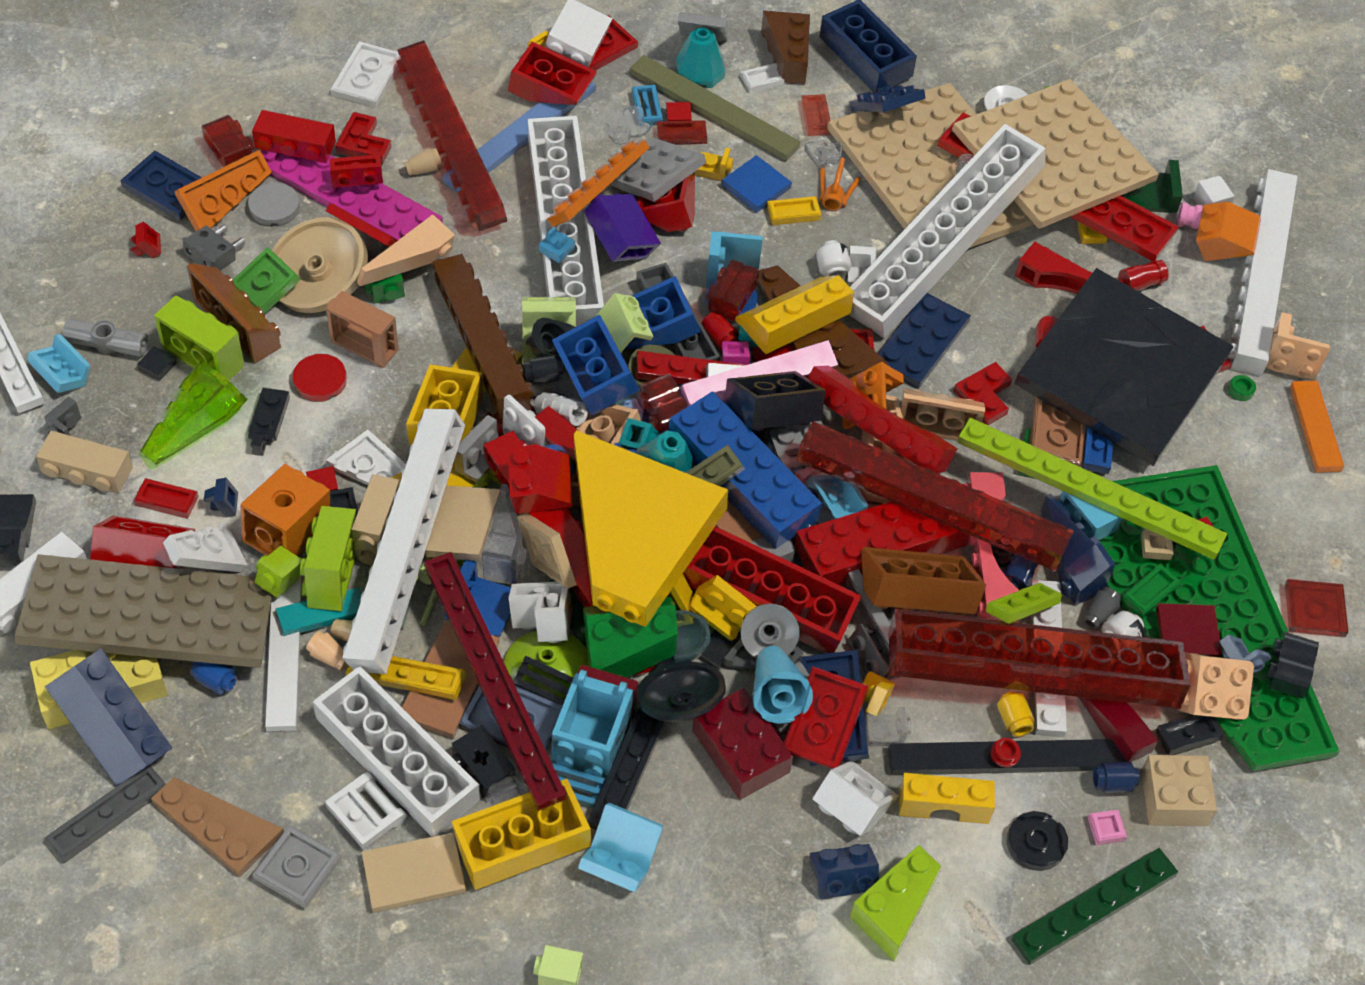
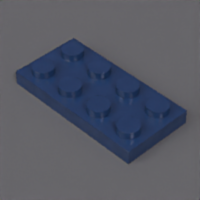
M926 293L878 354L888 362V366L903 374L904 382L919 389L969 323L971 315Z

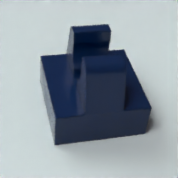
M226 477L216 479L215 487L205 490L203 501H211L210 509L212 511H221L225 517L236 516L238 491Z

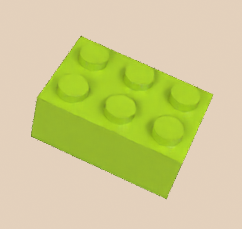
M175 295L154 315L162 349L218 384L224 386L245 366L237 330L230 325L226 326L211 313H205L198 309L191 301H185Z
M321 506L319 516L313 519V537H308L307 558H302L300 565V575L305 576L302 584V595L307 597V608L343 610L356 560L352 527L356 519V509Z

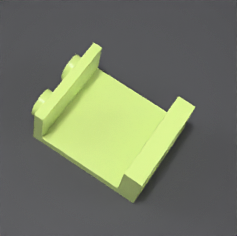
M614 293L596 315H601L620 353L634 337L651 340L654 337L647 320L643 316L638 301L630 295Z
M522 297V365L523 362L529 361V358L536 357L532 353L530 346L525 343L526 339L530 337L534 323L538 319L543 317L550 318L576 327V297Z

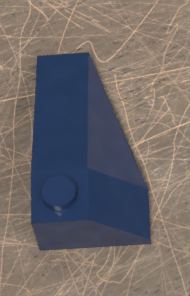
M1050 493L1044 499L1041 514L1061 590L1076 606L1093 599L1097 590L1107 586L1115 563L1101 542L1096 537L1089 538L1084 533L1085 527L1080 522L1075 524L1071 520L1069 511Z

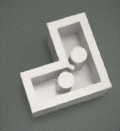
M558 582L512 584L509 594L512 627L524 630L537 628L538 642L558 643L568 640L573 614L570 588L567 589Z

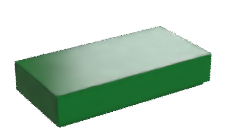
M1159 564L1128 590L1121 600L1140 617L1144 618L1157 607L1158 603H1161L1172 594L1182 581L1162 564Z

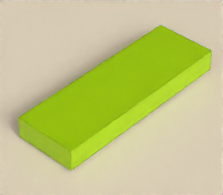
M1037 583L988 602L986 612L1010 624L1060 604L1062 594L1042 583Z

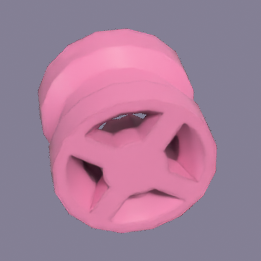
M1182 202L1177 216V226L1183 227L1188 225L1192 229L1197 230L1203 206H1189L1188 203Z

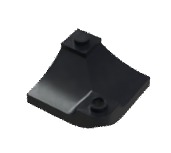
M0 494V566H18L24 561L25 548H29L36 505L34 494Z

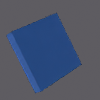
M756 155L723 178L722 186L757 213L767 206V201H773L788 191L792 186V182Z

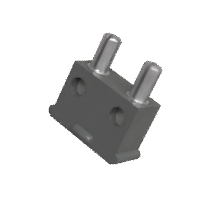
M221 224L214 230L206 225L189 237L182 238L184 255L196 264L217 267L219 270L236 260L235 251L246 243L242 237H239L232 243L221 237V235L228 231L227 226Z

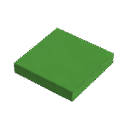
M267 247L233 279V282L239 291L243 290L247 294L250 303L254 307H260L265 314L301 278Z

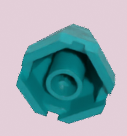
M696 28L689 34L676 57V70L681 76L698 85H706V88H713L725 78L724 59L715 33L708 28Z
M665 431L637 448L636 451L638 455L684 473L688 472L692 467V455L686 441L678 432Z

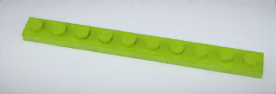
M969 418L958 437L957 443L1213 560L1216 559L1228 534L973 418Z

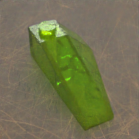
M201 361L179 386L181 393L175 402L170 401L166 407L169 412L164 421L155 425L140 450L142 454L156 465L228 421L248 400L228 379L204 361Z

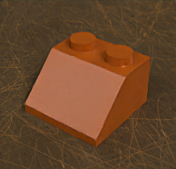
M1228 201L1203 205L1196 242L1204 261L1254 255L1261 222L1260 215Z

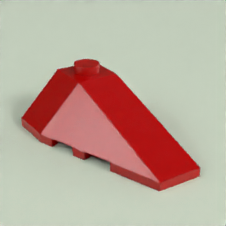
M695 172L655 202L642 197L638 198L637 203L648 222L667 232H681L693 226L695 216Z

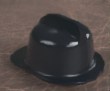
M540 318L534 323L530 337L526 339L525 344L530 346L532 353L536 357L555 354L556 359H561L552 340L575 328V326L550 318Z

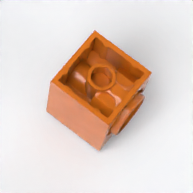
M287 464L282 465L240 504L242 541L267 556L279 546H283L299 557L306 550L308 537H313L312 523L314 517L319 516L321 506L330 507V489L324 484L307 477L300 470L294 469Z

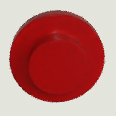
M1002 738L993 743L990 755L997 765L1012 767L1018 763L1021 751L1013 739Z

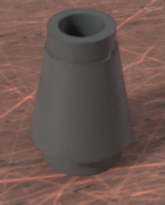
M1109 587L1097 590L1083 618L1084 623L1092 629H1097L1120 608L1121 596Z

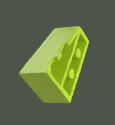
M920 845L914 848L853 903L850 918L893 961H895L899 950L928 898L941 869V865Z

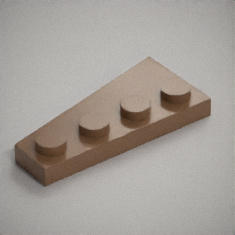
M175 777L151 798L156 807L238 877H241L284 833L283 828Z

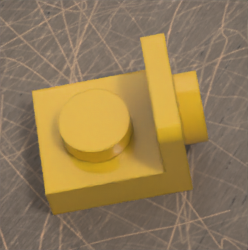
M726 147L723 156L701 152L705 156L706 163L695 171V176L722 181L726 177V173H731L734 158H730L731 148Z
M870 671L863 684L869 686L864 701L869 703L866 712L878 716L885 709L896 683Z

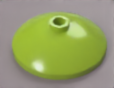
M537 630L519 637L510 646L504 659V664L512 680L516 677L525 655L573 678L576 673L578 674L581 665L589 666L587 649L575 636L569 633L568 640L558 643L538 642ZM544 656H551L552 658L549 659V660H546V659H544L543 657H544ZM528 665L527 667L528 670L569 688L571 685L534 666ZM523 675L521 679L562 699L566 696V694L526 675Z

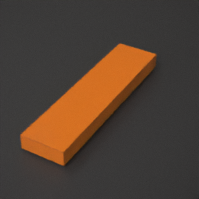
M1318 380L1292 381L1290 390L1315 472H1342L1344 463Z

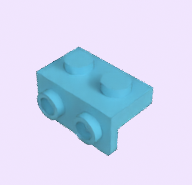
M61 334L54 336L52 347L28 353L27 361L57 393L86 385L90 364Z
M837 465L830 475L810 476L805 482L807 487L819 491L823 500L822 504L832 512V520L866 510L868 507L866 500L844 465Z

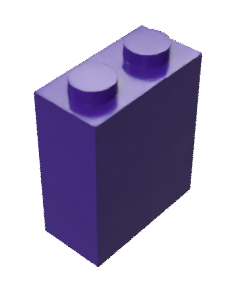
M632 194L597 195L583 211L612 262L646 259L661 244Z

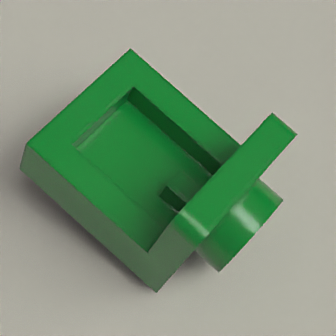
M401 273L364 285L366 294L372 295L374 304L405 297Z

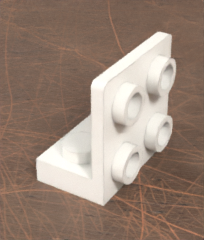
M511 395L504 397L503 433L506 434L514 431L517 437L524 439L527 445L537 444L544 447L550 445L545 441V427L535 418L536 414L531 410L527 411Z

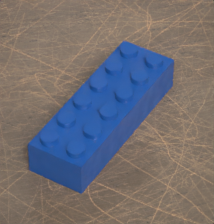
M713 391L670 418L668 431L678 432L686 441L692 455V463L695 466L726 445H729L744 466V470L720 487L728 489V501L775 549L794 538L798 530L808 528L818 521L822 505L820 500Z

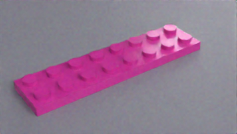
M261 150L264 159L272 171L269 175L328 207L329 203L337 205L397 240H400L431 215H434L443 223L441 215L384 184L332 188L329 159L327 163Z

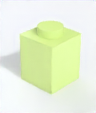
M545 945L543 956L537 955L533 974L538 975V985H578L583 966V953Z

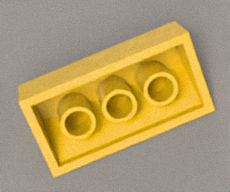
M839 275L819 277L736 316L735 320L744 328L761 350L767 354L850 314L854 291Z
M568 779L561 780L567 794V799L539 811L530 793H526L451 821L465 868L475 890L591 847V829Z

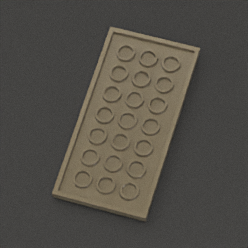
M38 554L15 632V644L96 652L101 648L104 653L261 668L272 594L254 583L256 577Z

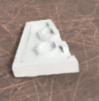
M366 430L325 460L327 467L333 466L335 471L366 485H369L373 474L391 478L402 472L406 467V464L369 430Z
M227 522L220 523L215 528L211 526L204 527L198 532L190 530L169 535L163 542L170 560L176 566L242 572L247 566Z

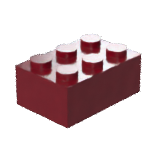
M745 688L723 698L707 714L693 719V733L739 800L790 773L793 760L792 754L771 724L756 711L753 699Z

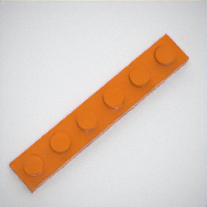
M645 139L637 143L630 141L621 147L622 152H618L608 159L609 164H604L594 171L595 176H591L581 183L582 188L575 189L567 195L568 200L557 204L553 208L555 212L547 218L551 226L554 227L571 220L650 148Z

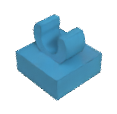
M553 227L538 244L539 252L560 263L575 248V241Z

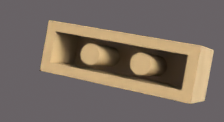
M50 431L36 455L41 472L52 478H64L78 485L86 484L104 492L120 493L133 468L128 451Z

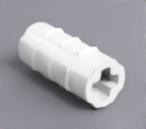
M543 392L535 399L534 408L536 414L550 406L574 426L584 423L587 418L588 411L585 404L574 398Z

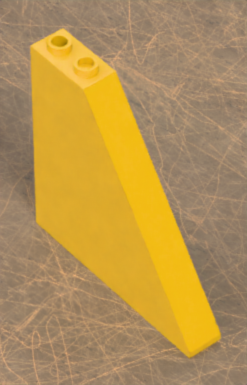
M576 430L574 433V454L593 605L603 611H609L621 616L629 622L646 627L727 510L728 489Z

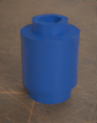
M194 662L191 667L190 674L195 677L196 682L220 695L226 691H231L236 684V670L229 665Z

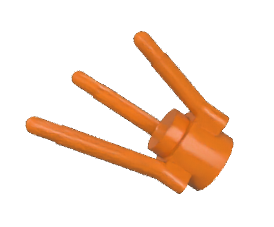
M843 157L840 159L834 184H831L828 188H826L825 165H820L821 195L819 202L826 209L832 211L846 207L847 200L861 180V177H856L844 194L843 188L839 185L845 163V158Z

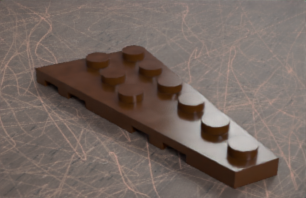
M778 265L754 271L753 278L766 302L801 286ZM839 319L789 343L792 350L795 351L829 340L838 363L836 368L833 369L849 379L880 362L888 365L887 361Z

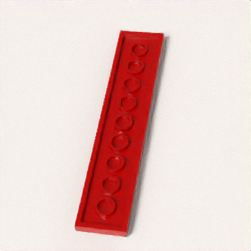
M963 112L954 123L971 116ZM953 123L939 138L937 146L969 162L974 155L952 131ZM1122 196L1115 197L1069 216L1150 261L1156 260L1179 227Z

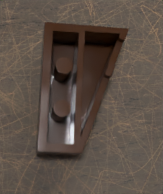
M763 10L761 33L767 41L769 52L772 53L773 63L777 64L779 76L786 83L805 84L808 67L810 14Z

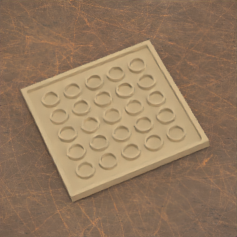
M1071 79L954 123L952 131L974 156L1004 124L1046 148L1045 167L1014 199L1015 203L1038 229L1157 180L1159 175Z

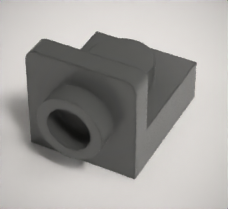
M68 396L44 416L48 427L46 431L48 434L50 431L70 436L68 429L73 428L81 419L77 402Z

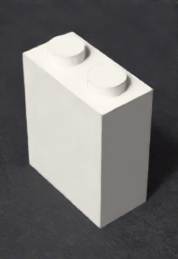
M568 0L551 29L544 47L589 67L608 31L612 18L576 0Z

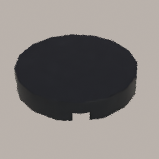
M1031 811L1022 813L1013 821L1007 832L1006 844L1010 855L1018 864L1030 870L1044 871L1054 868L1062 861L1068 849V836L1064 826L1060 822L1057 823L1056 820L1052 819L1053 816L1045 812Z

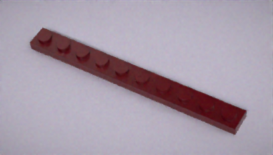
M452 552L424 561L425 570L537 810L539 811L566 800L567 794Z

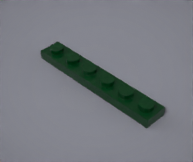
M1158 848L1012 936L1011 940L1028 964L1031 965L1175 878L1178 870L1163 851Z

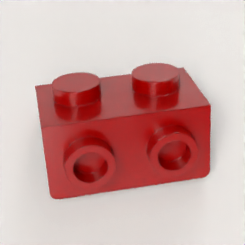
M380 154L329 159L332 188L383 184Z

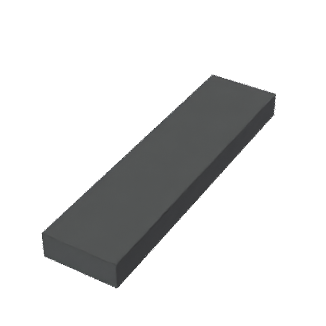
M148 765L44 837L45 841L64 864L152 801L151 798L166 783Z

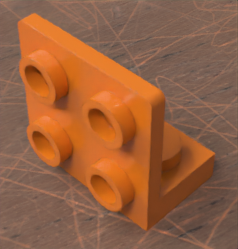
M883 362L850 378L852 383L861 392L885 409L887 408L886 392L904 383L903 374ZM842 416L844 428L850 429L855 426L854 423Z

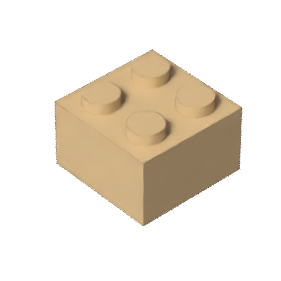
M1191 755L1148 756L1141 769L1148 825L1208 826L1217 812L1209 757Z

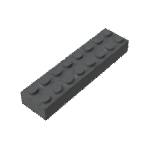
M665 262L637 271L636 282L640 290L643 291L674 277ZM687 300L701 332L680 342L671 343L677 356L720 361L717 350Z

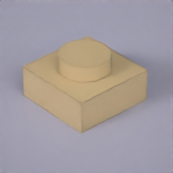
M1143 529L1141 533L1143 558L1171 560L1173 556L1172 540L1150 530Z

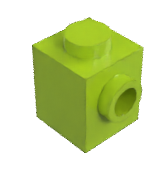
M279 546L268 556L264 555L260 558L256 565L257 574L254 583L278 598L299 580L302 559L283 546Z

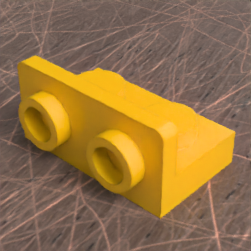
M718 575L698 586L688 606L692 612L730 641L736 639L746 615L757 607Z

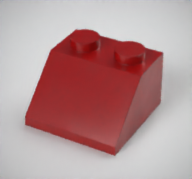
M537 444L508 448L510 499L516 514L573 507L569 454Z

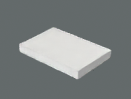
M359 41L330 89L331 96L376 108L404 61V54Z

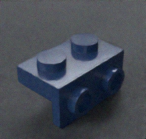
M854 844L850 847L823 849L810 853V864L817 879L818 896L820 899L864 893L879 880V863L870 844Z

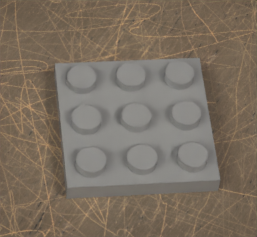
M653 137L646 141L650 148L610 183L609 186L655 202L706 163L704 154Z

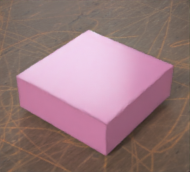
M1119 809L1089 814L1088 821L1096 845L1126 840L1127 835Z

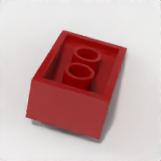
M531 42L511 71L508 92L529 102L577 105L595 78L597 71L535 42Z

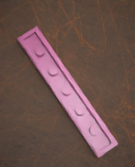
M828 340L681 386V391L687 406H690L712 391L724 402L728 378L797 371L807 377L813 366L829 365L832 368H836L838 363Z

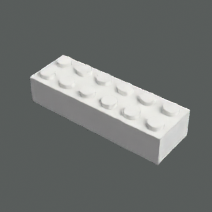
M361 666L357 667L313 701L316 719L372 774L376 781L431 837L438 836L451 825V821L461 817L480 801L479 784Z

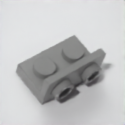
M487 415L459 443L454 459L455 471L475 482H479L491 470L485 461L484 444L498 438L496 419Z

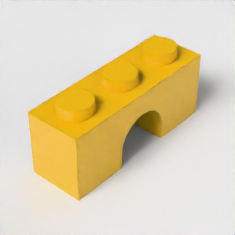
M904 773L899 788V816L929 819L932 812L946 809L959 813V822L989 824L995 810V781Z

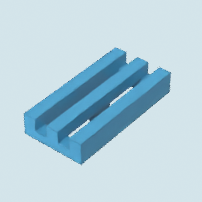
M656 85L632 87L631 93L638 126L644 127L645 123H648V127L653 126V123H657L658 126L663 125ZM647 91L651 92L656 116L651 114ZM638 92H641L646 113L645 117L642 114Z
M552 763L560 781L568 778L572 790L593 795V798L574 793L579 805L593 809L605 783V778Z

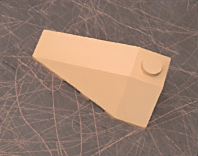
M431 215L362 267L357 284L363 286L433 263L432 261L437 260L439 257L445 258L453 249L452 242L455 234L434 215Z

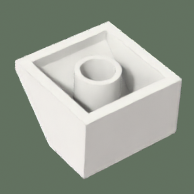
M849 761L830 770L812 799L819 804L820 810L825 814L835 816L843 822V827L847 831L861 836L872 830L897 801L899 795L856 763Z

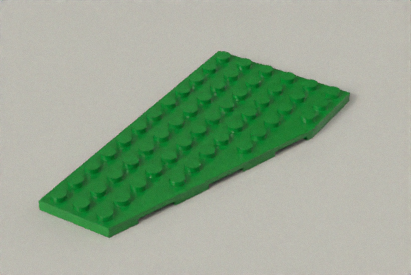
M1218 465L1112 481L1198 520L1208 517L1214 528L1228 533L1215 560L1172 541L1173 556L1171 560L1143 558L1141 533L1145 528L1123 518L1118 531L1099 541L1115 563L1106 587L1115 590L1121 598L1156 566L1162 564L1182 581L1180 586L1161 602L1162 604L1215 605L1220 640L1227 635L1242 639L1249 653L1258 649L1269 653L1271 659L1264 663L1265 667L1262 670L1253 673L1248 717L1244 720L1215 717L1223 734L1253 771L1336 757L1340 751L1312 685H1310L1304 699L1269 688L1270 679L1266 678V672L1271 661L1274 662L1275 656L1271 655V649L1275 639H1281L1283 633L1288 632V629ZM1123 601L1120 602L1121 607L1125 611L1138 615ZM1155 607L1144 618H1140L1144 623L1145 637L1162 657ZM1163 658L1177 677L1182 680L1180 666L1184 659Z

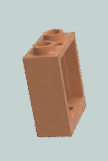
M341 291L335 299L333 298L329 301L326 312L331 342L384 368L399 351L395 317L344 291Z

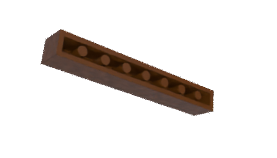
M463 254L432 261L435 282L477 371L482 372L483 384L499 418H503L504 397L507 395H511L527 411L531 410L530 398L534 397L530 382L525 383L523 368L521 364H516V356L512 346H507V337L504 329L499 330L497 315L495 312L491 313V306L487 295H482L483 291L480 280L474 279L475 275L472 264L466 262Z

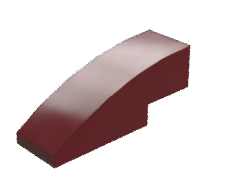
M1102 684L1079 695V699L1104 737L1114 741L1127 762H1132L1154 751L1158 740L1134 709L1114 690Z

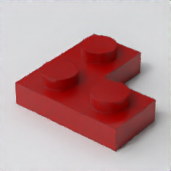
M353 112L335 148L336 153L351 157L380 154L381 164H383L392 147L391 140L372 136L377 125L376 117Z
M994 362L956 383L953 391L961 399L983 402L985 413L982 422L990 425L1008 414L1009 408L996 393L1011 386L1012 378L997 362Z

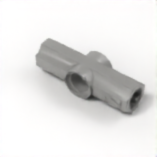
M70 318V320H66L62 334L69 343L94 347L102 355H111L119 352L141 357L147 351L149 340L146 333L116 328L109 320L91 323Z

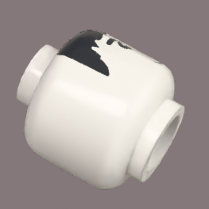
M830 240L825 242L816 252L819 272L824 277L839 275L841 278H844L851 269L849 250L843 243Z
M1121 611L1103 623L1102 642L1110 651L1126 653L1143 641L1145 636L1144 623L1138 615Z

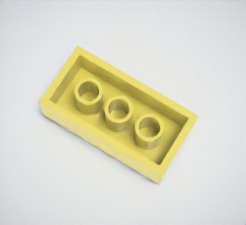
M72 650L30 662L41 714L48 730L70 724V722L45 689V686L94 652ZM105 653L140 703L168 696L158 658Z

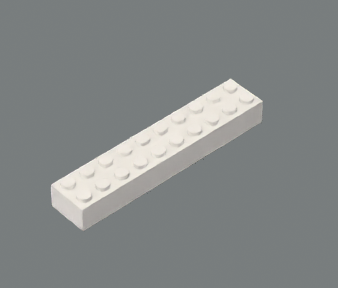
M577 116L528 119V143L540 241L553 228L547 220L555 212L553 208L560 202L568 200L567 195L577 188H582L581 183L586 180ZM590 203L571 220L554 226L557 231L565 233L575 241V248L560 263L542 253L547 297H576V327L594 318L604 306L594 231L583 212Z
M1004 124L852 284L850 288L854 291L851 313L848 315L867 328L872 329L873 332L882 338H885L1045 167L1046 148Z

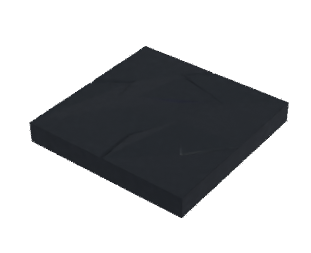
M1096 268L1019 371L1014 384L1154 467L1229 357L1234 346Z

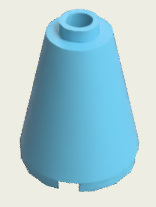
M765 647L758 653L753 689V704L756 711L766 721L777 724L794 721V717L801 712L805 714L813 701V691L809 681L780 647Z

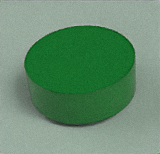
M1245 375L1234 376L1228 385L1229 395L1238 401L1250 400L1256 391L1255 382Z

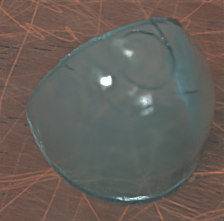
M678 610L676 611L678 628L677 653L673 657L676 663H682L699 658L709 648L711 638L709 625L703 617L690 611Z

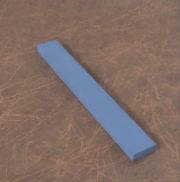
M591 82L578 104L596 91V84ZM539 102L442 176L443 183L461 195L528 143V119L562 117L576 105Z

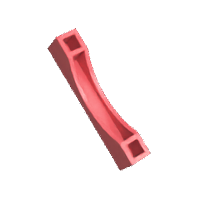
M970 472L967 483H963L962 496L963 500H967L968 506L965 508V515L973 527L968 540L969 546H973L974 551L971 554V566L986 583L977 610V616L982 618L983 629H1017L1020 620L1008 624L986 612L988 602L1019 591L999 568L990 544V526L1001 511L1006 496L1003 472Z

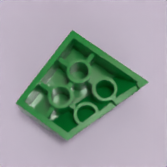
M671 597L665 598L646 627L629 622L625 618L609 611H603L597 606L583 607L589 667L628 678L676 655L678 628L676 607Z

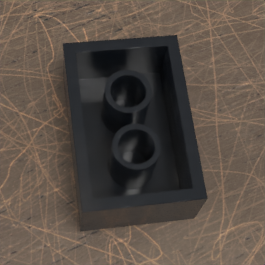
M797 371L728 378L726 381L724 403L750 430L763 431L764 428L769 427L786 428L787 425L792 424L809 425L810 422L822 421L826 390Z

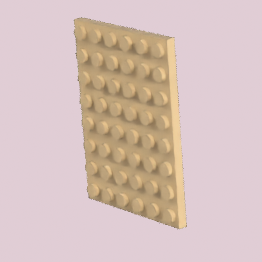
M951 83L925 90L926 99L886 112L859 111L828 122L827 129L904 230L968 163L937 146L939 138L963 112L970 116L977 115ZM1013 200L969 248L1035 224Z

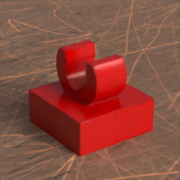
M144 221L135 225V235L130 238V241L136 246L131 248V252L137 256L147 253L152 258L160 255V234Z

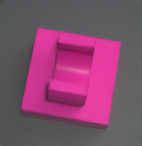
M722 341L721 352L723 362L750 364L748 342Z

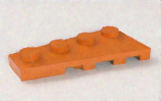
M258 150L176 190L174 193L195 231H198L206 225L211 228L219 222L225 214L235 207L272 171L261 151Z

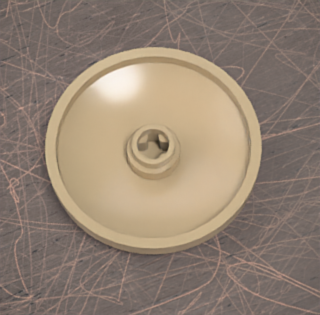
M331 217L310 219L287 231L278 240L272 251L301 280L279 302L296 312L317 313L325 311L329 301L333 298L335 299L341 291L351 295L359 286L357 280L361 268L368 262L367 249L358 232L348 223Z

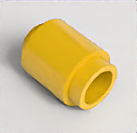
M1016 691L1003 694L1000 697L1001 700L997 703V708L1006 730L1011 732L1013 737H1022L1034 730V717L1024 694L1017 693Z

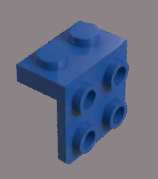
M465 560L462 568L459 569L490 634L500 637L511 615L509 605L511 588L478 577L477 561ZM444 611L445 620H449Z

